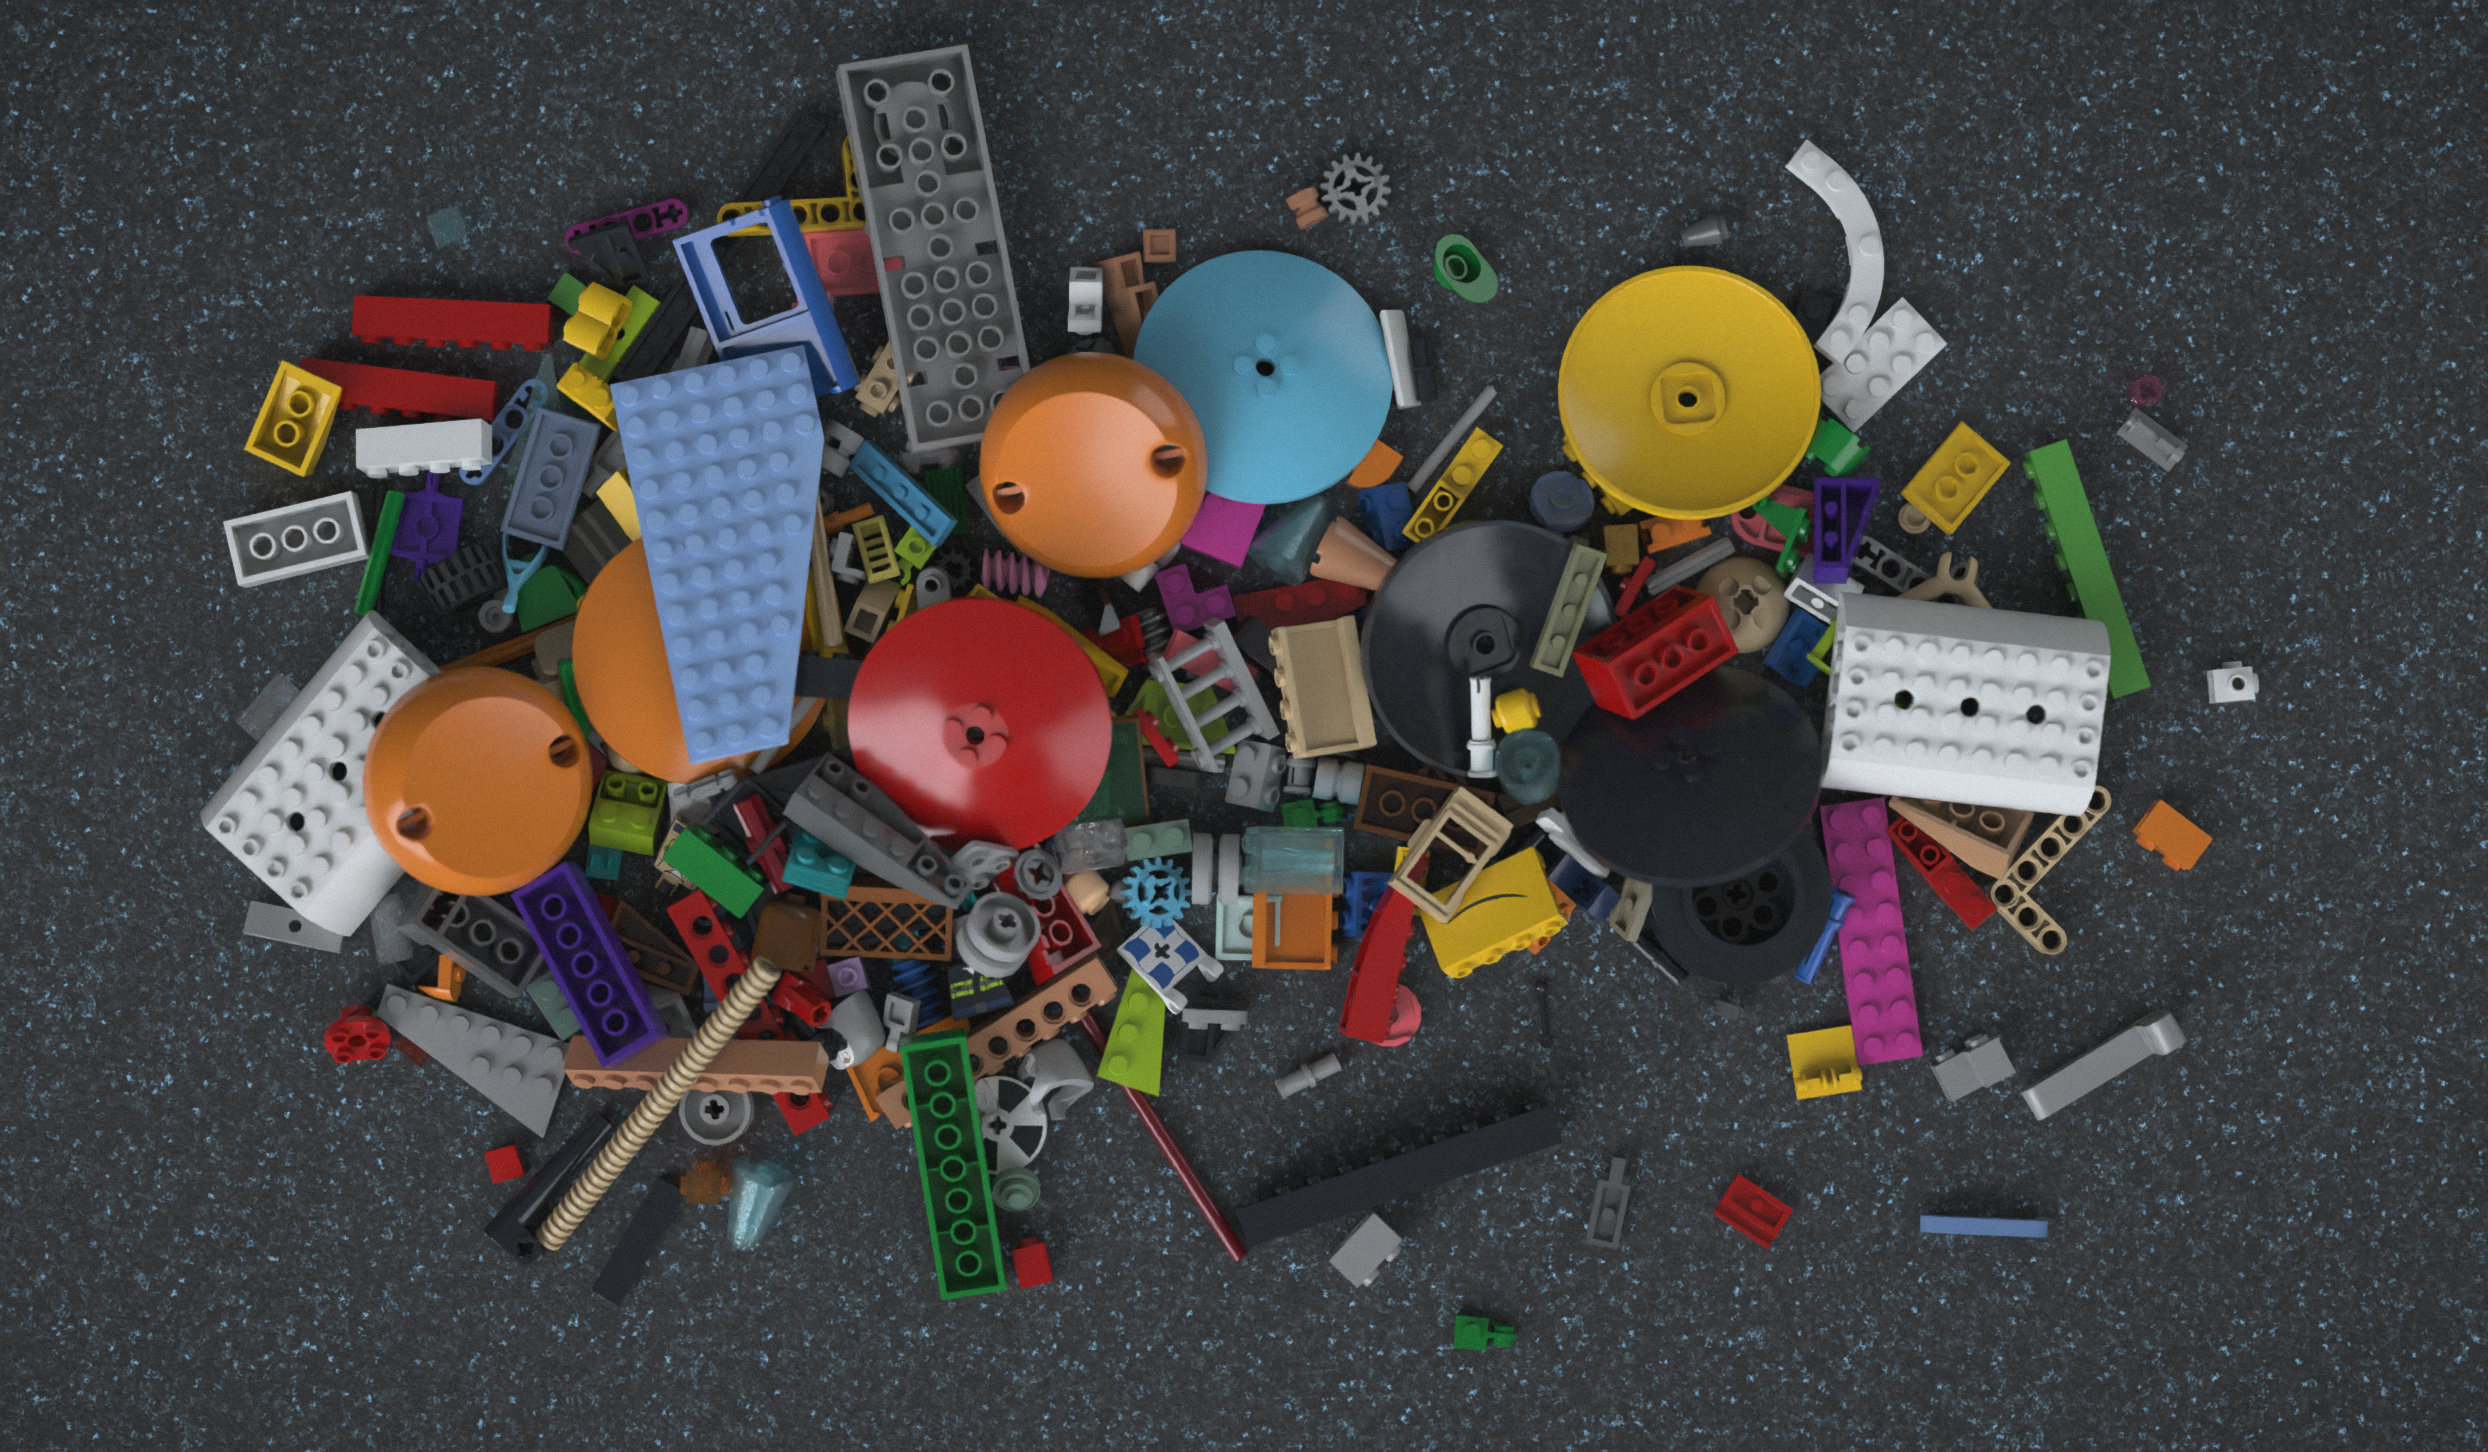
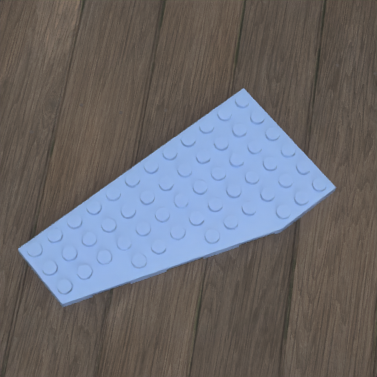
M804 345L611 384L610 388L690 765L789 744L825 442Z

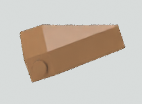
M1894 795L1888 805L1968 865L2001 881L2011 866L2034 817V812Z

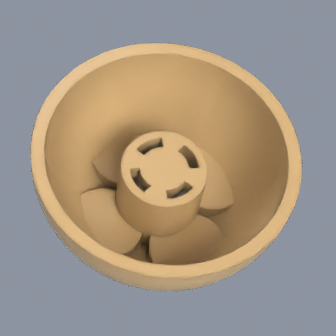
M1732 557L1720 561L1705 572L1696 587V591L1714 597L1739 650L1738 653L1754 652L1771 644L1780 635L1789 617L1790 600L1783 596L1787 588L1785 582L1774 568L1755 558Z

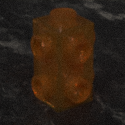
M719 1161L695 1162V1166L688 1169L685 1176H681L680 1192L681 1195H686V1203L719 1204L725 1201L726 1196L732 1192V1175H727V1167H718Z

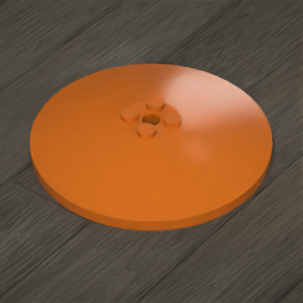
M641 537L624 547L605 564L589 585L580 603L574 622L570 652L572 662L574 663L575 689L580 704L589 722L603 741L622 759L649 775L687 785L713 774L717 777L719 772L728 768L734 771L737 780L742 774L747 776L755 775L749 767L762 750L690 765L643 539ZM804 611L800 650H813ZM794 696L793 709L802 697ZM818 698L790 735L789 744L782 745L764 770L783 759L807 735L818 718L825 703V698Z

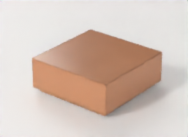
M1143 229L1144 263H1176V229Z

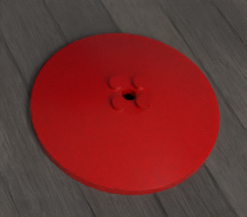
M966 596L950 598L921 607L895 623L880 637L865 658L853 684L848 710V734L851 751L859 773L881 788L931 841L936 842L941 847L960 851L968 843L975 840L1019 850L1053 836L1078 816L1088 804L1099 786L1109 759L1112 743V714L1106 687L1097 667L1081 644L1066 629L1041 612L1017 602L987 596ZM971 726H978L984 731L985 738L981 741H974L968 736L967 729Z

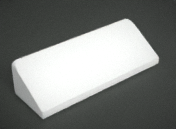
M1382 310L1379 314V319L1384 333L1393 379L1396 407L1400 410L1419 406L1421 402L1418 401L1416 373L1412 371L1415 367L1404 312L1402 310Z

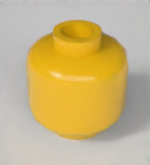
M1518 688L1499 695L1495 701L1496 708L1491 710L1496 728L1503 727L1508 735H1515L1535 728L1538 718L1542 717L1535 693H1529L1525 688Z

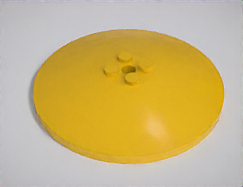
M1672 266L1639 274L1608 291L1593 304L1575 327L1564 351L1559 371L1558 408L1561 424L1567 441L1582 467L1595 482L1620 501L1638 510L1672 519L1694 520L1720 517L1740 511L1768 496L1792 474L1802 460L1813 437L1820 411L1821 385L1817 360L1810 341L1793 314L1776 297L1756 283L1725 270L1710 267ZM1683 393H1691L1696 397L1697 402L1692 407H1684L1679 403L1678 398Z

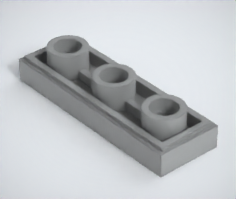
M256 901L250 902L243 933L246 935L341 954L345 938L343 935L331 932L300 915L295 909ZM301 924V929L298 932H291L293 925Z

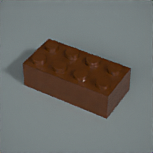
M1367 762L1353 828L1409 841L1424 820H1432L1456 787L1462 786L1491 809L1496 792L1493 789ZM1450 817L1439 830V832L1468 853L1479 856L1483 851L1484 843ZM1437 836L1429 844L1430 846L1456 851Z

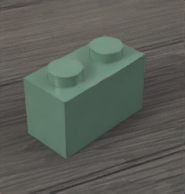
M1189 819L1123 829L1128 861L1193 852Z

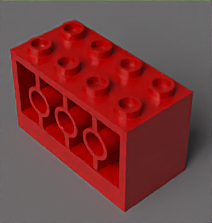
M1675 584L1574 649L1572 654L1597 706L1635 720L1738 653L1739 650L1714 597Z

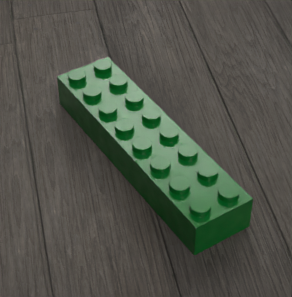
M963 1027L900 1037L899 1047L941 1300L1006 1290V1275L966 1029Z

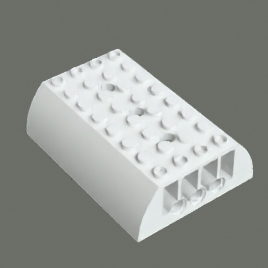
M1840 591L1821 745L1823 762L1822 787L2071 816L2082 815L2089 805L2095 789L2111 653L2105 624L2098 620ZM1901 690H1907L1912 695V703L1906 709H1899L1894 702L1896 693ZM1968 697L1974 698L1978 703V711L1970 717L1963 715L1960 709L1962 701ZM2033 705H2039L2044 710V718L2038 724H2032L2027 719V711Z
M368 611L201 810L200 818L205 829L300 915L331 932L350 937L405 872L380 845L371 828L363 799L362 777L364 762L369 743L377 728L375 726V717L380 712L384 711L386 713L413 686L443 671L376 611ZM338 762L344 763L347 767V775L341 781H337L332 774V769ZM407 810L400 816L398 821L413 814V811ZM296 812L301 813L305 819L304 827L299 831H295L290 825V819Z

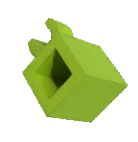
M912 525L894 549V552L902 557L898 562L899 568L905 573L904 578L900 582L902 586L909 583L912 567L915 566L920 571H923L929 563L930 557H933L939 546H933Z

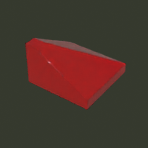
M517 1144L485 1152L493 1184L525 1175Z

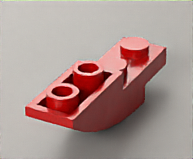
M1901 816L1885 830L1923 879L1972 932L1997 911V907L1953 860V856L1944 846L1905 817Z

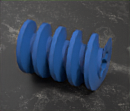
M921 959L890 967V970L901 971L899 975L893 978L895 983H904V986L897 993L921 1001L917 1027L938 1022L946 1016L944 1011H935V1008L942 1004V999L931 997L939 991V987L928 986V983L935 978V974L924 972L932 963L931 961H923Z

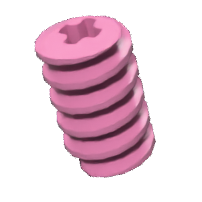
M986 548L981 580L983 581L984 588L987 590L995 582L998 592H1002L1006 584H1008L1011 594H1015L1019 586H1021L1024 596H1028L1031 589L1034 588L1036 597L1041 598L1047 587L1050 569L1035 561L1029 564L1028 557L1023 554L1019 562H1016L1014 552H1010L1007 559L1003 560L1001 550H997L995 556L990 558L989 550Z

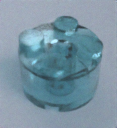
M1530 729L1515 730L1501 740L1494 765L1504 792L1522 805L1541 802L1551 797L1558 790L1557 780L1562 769V760L1555 741L1547 733ZM1527 764H1530L1531 767H1530V768H1527V767H1524V766L1527 765Z

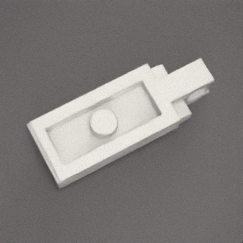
M1552 807L1540 811L1536 823L1544 831L1550 833L1549 838L1554 841L1553 843L1567 852L1600 880L1607 878L1611 869L1598 862L1582 847L1571 832L1563 812L1558 813Z

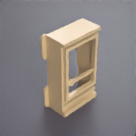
M1462 786L1456 787L1432 820H1424L1409 839L1407 845L1410 851L1387 884L1438 922L1446 923L1463 901V894L1489 858L1497 854L1510 836L1514 825ZM1449 817L1486 844L1477 859L1473 853L1466 852L1439 832ZM1435 836L1463 855L1467 862L1473 863L1444 904L1406 877Z

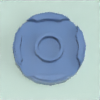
M1552 471L1542 475L1536 481L1530 493L1529 505L1531 513L1543 526L1557 532H1572L1583 527L1590 519L1595 504L1593 491L1587 482L1581 478L1578 480L1576 477L1571 476L1572 473L1566 471Z

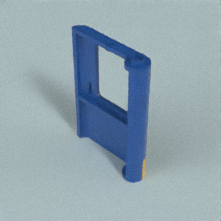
M780 195L773 196L762 201L763 207L689 233L672 241L721 362L804 345L815 398L828 393L837 394L861 383L789 198L782 200ZM760 222H765L770 227L799 304L795 308L752 323H746L741 316L716 254L713 241L718 237Z

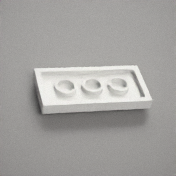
M1902 297L1862 335L1841 365L1837 366L1832 363L1820 375V402L1847 430L1854 433L1941 351L1947 343Z

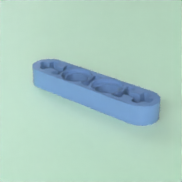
M530 379L521 385L491 423L492 437L498 436L503 440L504 447L502 451L498 454H492L493 463L490 466L481 465L480 472H482V475L479 478L473 476L469 479L470 471L459 467V474L464 482L472 486H480L488 481L534 422L538 406L545 408L548 404L551 393L549 387L544 382L538 379ZM541 386L542 389L539 393L543 396L540 401L534 399L528 405L529 408L534 409L531 414L516 404L519 400L524 404L529 400L530 394L527 391L530 387L537 389ZM512 411H520L524 417L523 424L516 429L509 428L506 423V417Z
M1920 1215V1232L2047 1237L2048 1220Z

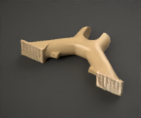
M1946 552L1941 556L1936 576L1895 597L1930 601L1943 593L1959 595L1966 606L1992 608L1974 584L1978 570V562L1974 557H1969L1963 576L1959 578L1950 577L1949 567L1952 552Z

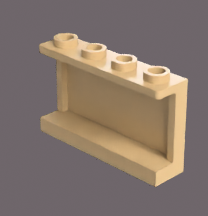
M1354 615L1332 621L1292 627L1281 626L1271 631L1272 636H1269V649L1272 656L1276 655L1278 668L1274 670L1276 686L1281 688L1283 701H1280V712L1282 719L1287 720L1289 733H1286L1285 740L1288 752L1293 753V759L1360 750L1377 745L1368 691L1362 673L1361 651Z

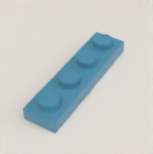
M865 440L851 460L849 467L933 546L941 547L958 520L872 440Z

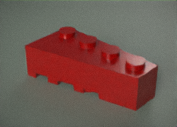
M1037 843L1026 848L1019 849L1018 853L1020 856L1028 850H1042V848L1040 847L1039 843ZM1017 858L1008 869L1001 871L997 877L1003 893H1010L1024 900L1034 910L1039 920L1040 935L1038 941L1027 955L1028 964L1036 986L1102 946L1063 882L1056 895L1041 902L1035 898L1028 899V895L1024 891H1018L1019 885L1017 880L1012 879L1015 873L1013 865L1018 860ZM1038 868L1033 872H1030L1032 875H1034V884L1042 880V878L1038 876Z

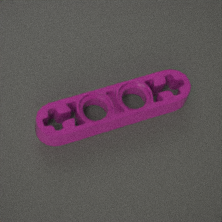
M669 199L580 223L567 230L564 237L565 244L572 253L581 256L582 254L577 249L573 251L569 247V237L575 236L577 232L582 234L591 231L592 227L598 229L608 223H617L628 219L636 241L676 231L685 227L690 218L689 210L680 200ZM675 206L678 211H683V214L678 216V222L673 223L670 218L663 219L661 222L664 226L658 228V220L653 211L659 210L660 216L669 214L670 207ZM641 214L650 216L652 220L651 227L645 232H639L634 227L635 218Z

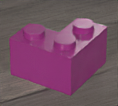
M1186 563L1154 573L1173 631L1178 629L1188 634L1205 628L1203 622L1213 616L1224 621L1237 618L1227 584L1195 594Z

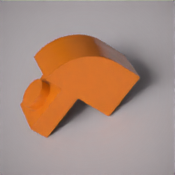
M1377 439L1367 456L1352 471L1353 474L1348 479L1347 485L1360 490L1383 485L1390 479L1402 462L1403 456Z

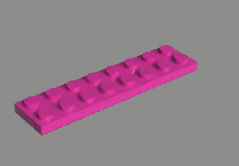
M1882 797L1820 806L1818 810L1831 886L1840 887L1856 896L1855 903L1850 904L1843 919L1845 921L1844 927L1841 930H1837L1858 1066L1923 1056L1891 839L1885 832L1889 827L1885 799Z

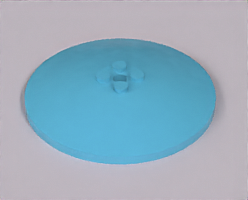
M1253 250L1225 254L1205 261L1181 275L1165 289L1149 310L1140 328L1133 355V360L1153 369L1166 378L1182 394L1195 413L1205 437L1208 453L1206 491L1230 500L1245 503L1276 504L1296 501L1315 495L1345 478L1367 456L1378 439L1386 421L1393 390V379L1384 333L1376 316L1365 300L1351 285L1324 266L1293 254L1277 251ZM1262 361L1269 362L1273 366L1274 372L1269 376H1262L1257 372L1256 365ZM1163 445L1162 448H1163V450H1168V449L1176 448V447H1178V446H1176V445Z

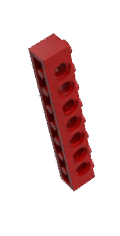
M697 888L668 904L666 910L716 998L721 1003L724 1001L725 996L730 995V990L732 989L727 983V977L732 973L743 975L748 972L749 966L753 963L745 948L738 949L733 937L737 935L728 919L722 921L716 910L720 908L719 902L702 889ZM699 916H706L712 921L713 927L707 932H701L695 927L694 920ZM715 945H723L728 949L729 956L724 960H716L712 957L710 949ZM765 995L757 1003L761 1008V1013L755 1017L748 1016L744 1018V1022L738 1026L736 1031L740 1040H760L759 1034L762 1031L771 1030L776 1034L777 1041H797L792 1032L787 1034L781 1023L785 1019L776 1004L771 1006ZM822 1089V1093H809V1098L802 1102L793 1099L791 1092L772 1094L795 1136L830 1118L831 1111L829 1108L833 1106V1103L825 1089Z

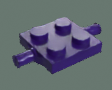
M427 471L425 491L415 493L399 491L405 494V500L391 546L390 556L408 558L416 562L413 582L418 581L420 576L428 569L429 564L439 562L457 552L459 548L465 500L446 497L438 492L441 473Z

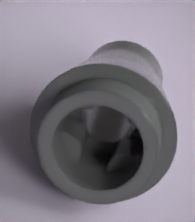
M1712 213L1687 228L1680 230L1685 248L1723 244V240L1730 238L1723 213L1718 215Z

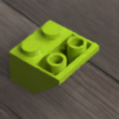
M605 769L601 777L588 825L589 844L654 856L662 825L668 781Z

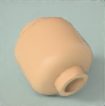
M1087 866L1080 870L1074 867L1062 879L1065 883L1064 886L1082 915L1086 913L1094 915L1109 901L1107 896L1109 885L1092 867Z

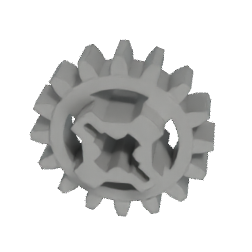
M1356 153L1355 159L1350 161L1349 157L1345 154L1343 155V164L1339 165L1336 161L1331 162L1334 170L1333 173L1329 171L1324 172L1323 176L1329 182L1320 185V190L1328 191V194L1322 197V203L1331 202L1332 205L1329 207L1328 213L1332 214L1338 211V221L1342 222L1347 216L1350 217L1351 225H1355L1356 219L1361 217L1362 221L1366 224L1368 223V214L1371 213L1375 217L1380 216L1377 208L1378 205L1381 207L1387 206L1388 202L1382 198V195H1389L1391 189L1383 187V184L1387 183L1390 178L1389 175L1380 176L1379 173L1382 171L1383 165L1379 164L1373 167V157L1369 156L1363 162L1361 161L1360 153ZM1356 168L1363 169L1372 176L1364 177L1357 173ZM1343 172L1345 180L1342 186L1333 189L1335 180ZM1352 182H1356L1357 186L1364 187L1361 189L1360 196H1355L1354 192L1348 193ZM1377 189L1375 200L1368 206L1366 201L1368 194ZM1346 201L1354 205L1355 210L1345 208L1339 202Z

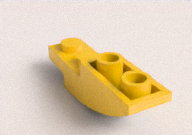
M1476 427L1401 533L1415 543H1418L1429 535L1445 528L1500 452L1503 445Z

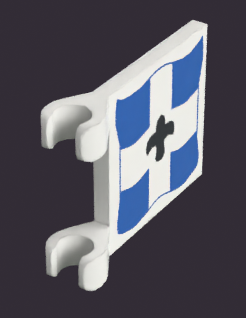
M1160 910L1157 913V915L1163 914L1165 912L1163 910ZM1174 920L1173 925L1165 926L1162 923L1161 928L1156 929L1152 928L1151 922L1148 926H1142L1116 950L1160 995L1173 1014H1179L1188 1003L1187 998L1173 987L1192 969L1198 966L1209 982L1215 981L1224 970L1223 966L1208 956Z

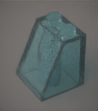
M1279 826L1246 828V833L1242 839L1245 866L1241 873L1245 893L1302 896L1343 894L1344 828Z

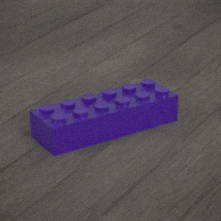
M564 862L511 894L603 1068H616L670 1036L667 1027L579 863Z

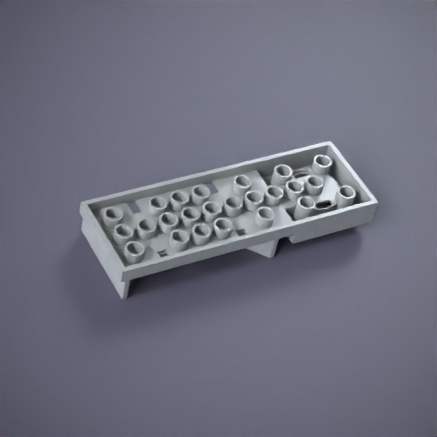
M968 44L840 64L836 70L837 83L860 200H863L867 221L863 228L864 234L870 238L908 434L909 441L905 445L906 452L911 451L912 454L980 442L993 409L1014 382L1030 370ZM996 240L998 253L978 256L976 244ZM900 257L902 269L885 272L883 259ZM1018 356L1020 368L1000 371L998 359ZM922 372L924 385L907 387L905 375Z

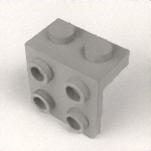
M978 840L971 841L960 851L941 847L932 841L974 885V890L986 887L1001 871L1008 869L1011 863L1019 857L1018 850L1012 847Z

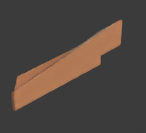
M1140 251L1095 263V268H1103V292L1126 358L1132 360L1140 328L1149 310L1159 297L1155 281L1144 284Z

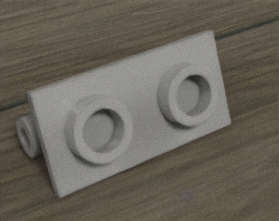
M2136 407L2116 433L2167 472L2172 469L2175 463L2180 461L2188 445Z

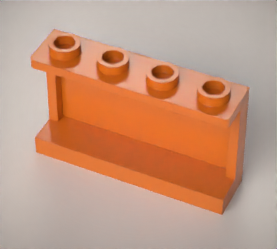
M1255 836L1252 968L1331 970V963H1337L1338 945L1331 944V932L1338 931V911H1332V898H1339V878H1333V865H1339L1340 846H1333L1334 838L1304 839ZM1267 895L1282 896V901H1280V946H1275V902H1267Z

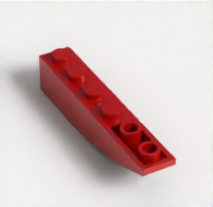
M1427 851L1423 852L1406 876L1417 885L1420 884L1421 876L1424 877L1428 870L1429 858L1426 857ZM1389 884L1379 900L1363 935L1352 968L1338 1029L1345 1036L1382 1044L1384 1037L1388 1036L1391 1031L1392 1017H1389L1392 1004H1396L1398 1000L1399 985L1396 984L1399 972H1403L1406 966L1407 954L1404 953L1406 941L1411 939L1414 931V922L1411 921L1413 910L1418 908L1416 904Z

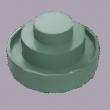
M1007 1168L999 1172L993 1180V1200L999 1207L1008 1211L1026 1210L1032 1207L1039 1199V1179L1034 1172L1027 1168Z

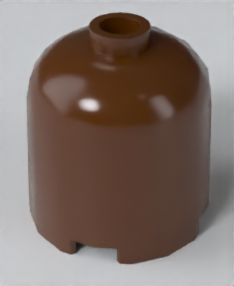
M786 893L785 899H773L766 903L761 912L751 953V961L754 962L756 958L762 957L770 960L778 968L801 972L805 969L809 972H814L822 917L815 906L805 903L806 896Z

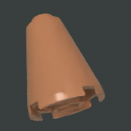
M1338 515L1337 523L1332 521L1318 546L1316 553L1321 558L1318 564L1312 561L1310 574L1318 578L1376 591L1382 579L1397 560L1347 519Z

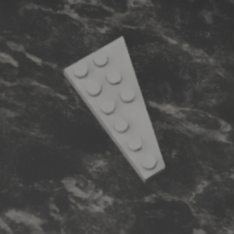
M391 984L386 985L377 1012L378 1017L541 1138H545L566 1075L564 1066L570 1043L562 1042L559 1039Z

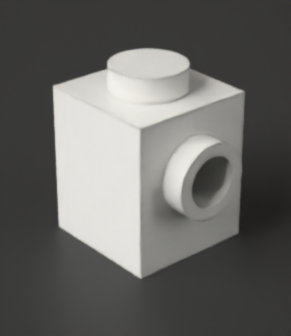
M2242 661L2222 663V669L2207 671L2210 704L2255 699V693L2259 691L2257 673H2253L2252 666L2242 667Z

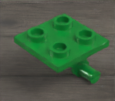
M1766 496L1752 506L1757 513L1787 539L1776 566L1780 577L1787 580L1789 573L1795 574L1801 560L1799 548L1802 542L1807 544L1813 525L1806 509L1800 507L1799 510L1775 502L1769 496Z

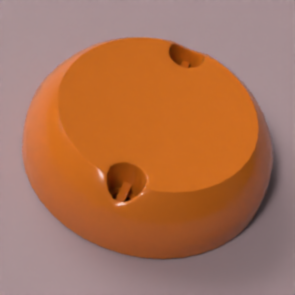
M1081 352L1063 355L1032 368L1018 378L1004 393L991 413L982 438L979 460L980 481L985 501L996 524L1008 540L1023 554L1053 571L1069 576L1110 578L1138 571L1154 563L1167 554L1182 539L1193 524L1202 504L1208 476V453L1205 437L1195 413L1182 394L1166 378L1153 369L1129 358L1101 352ZM1163 445H1176V446H1178V447H1176V448H1172V449H1168V450H1163V448H1162ZM1005 482H1013L1016 485L1006 486Z
M488 666L460 667L430 676L404 693L386 712L372 736L365 757L362 777L363 799L371 828L380 845L390 858L408 874L424 884L453 894L470 896L496 895L523 887L543 876L570 850L586 821L591 804L593 766L586 738L576 718L566 705L550 690L529 677L506 669ZM555 738H560L559 743L550 747ZM407 810L413 811V814L398 821Z

